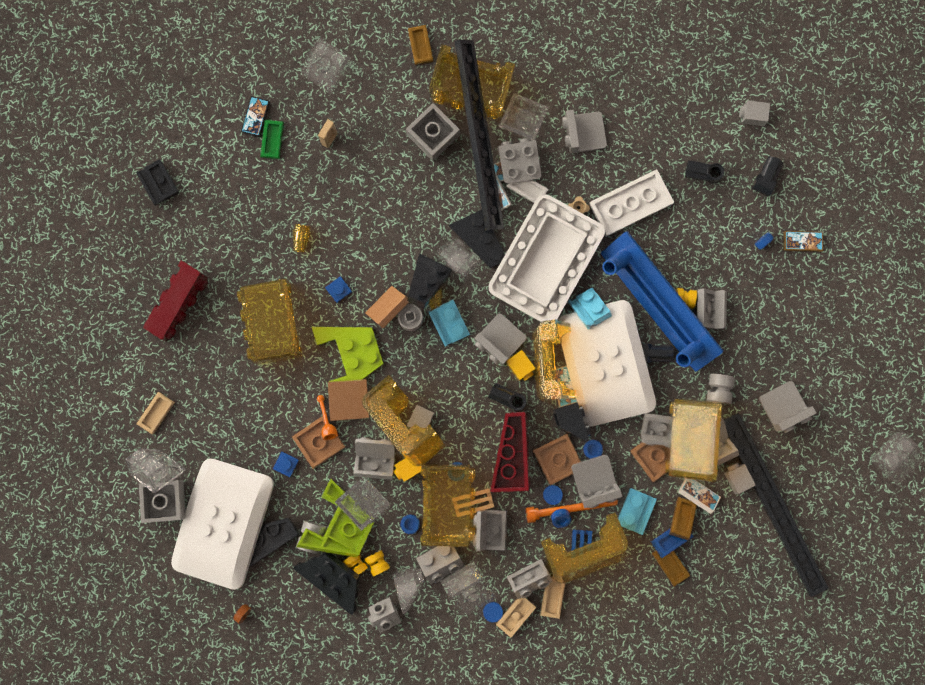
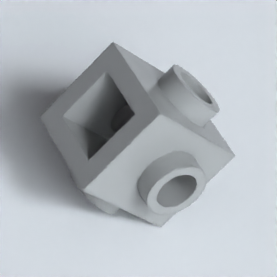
M390 597L368 607L371 614L368 616L372 627L376 626L380 633L401 623L398 611Z

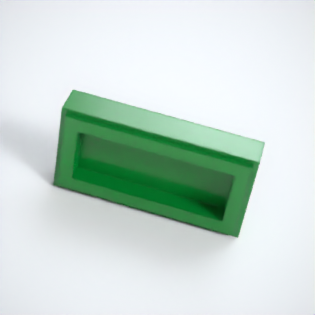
M265 120L261 158L280 159L284 122Z

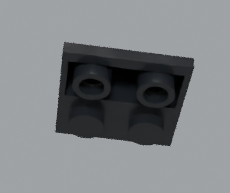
M578 402L552 410L559 430L580 441L590 440L591 431L589 425L584 424L583 417L585 412L582 405L579 406Z

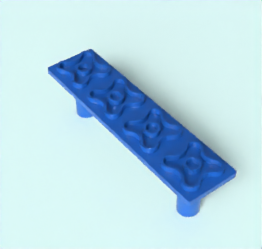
M628 231L624 232L601 252V255L606 260L602 265L603 271L608 275L616 273L679 351V354L676 356L678 365L681 367H688L690 365L696 372L723 353V349Z

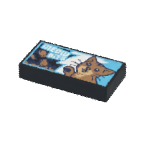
M251 96L241 130L242 133L260 138L270 105L269 100Z

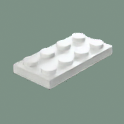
M657 169L589 202L597 221L605 229L606 237L674 204Z

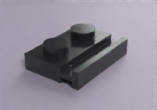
M161 159L136 172L155 206L180 193Z

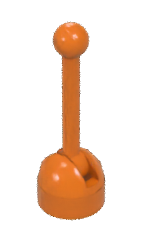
M319 395L317 401L320 403L325 421V426L321 431L323 440H332L338 436L337 429L332 424H329L324 406L325 398L323 395Z

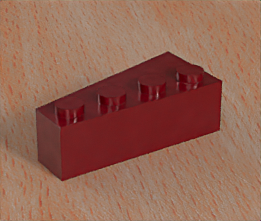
M182 260L178 264V267H180L179 272L176 275L173 274L169 280L170 288L163 291L160 296V305L154 306L143 326L144 329L163 341L172 339L176 333L175 327L178 323L181 324L187 316L185 312L189 307L194 306L197 301V294L199 291L202 292L208 284L206 281L208 277Z
M527 412L506 413L490 492L529 491L530 469Z

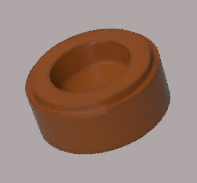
M247 604L242 605L234 615L233 620L241 624L252 608Z

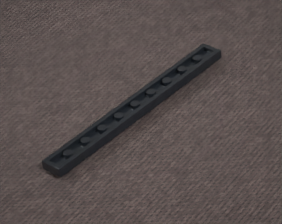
M459 39L455 41V48L485 231L504 229L474 40Z
M739 413L724 419L728 438L737 448L741 464L746 465L756 485L754 489L808 595L813 597L829 589Z

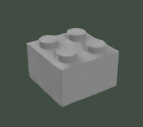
M433 103L406 128V134L434 161L460 136V129Z
M184 480L139 484L141 523L185 519Z

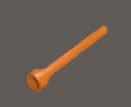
M618 500L600 503L595 508H584L582 503L540 510L534 507L525 508L527 522L533 523L539 520V517L551 516L558 509H566L571 513L616 506Z

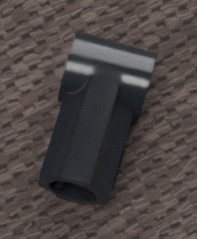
M771 156L766 159L761 173L755 179L757 180L755 185L752 186L753 190L768 197L772 194L777 183V176L783 166L781 159Z
M690 160L687 162L686 178L716 184L724 176V168L718 163L707 164ZM716 170L719 173V177H712L710 171Z
M641 343L647 364L652 362H673L672 345Z
M496 382L488 398L514 411H522L527 404L526 398L522 394ZM516 397L523 399V405L519 408L514 407L512 404L513 399Z

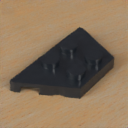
M328 552L295 565L293 569L349 614L353 615L357 608L355 600L358 597L357 585L359 584V575L332 553Z

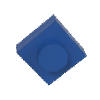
M338 277L325 287L336 303L352 292L341 277Z
M281 451L273 469L291 477L299 459Z

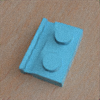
M593 288L576 296V299L573 301H568L587 329L612 316L611 311Z
M454 300L432 311H428L445 347L470 335Z
M630 488L616 524L643 535L657 499Z

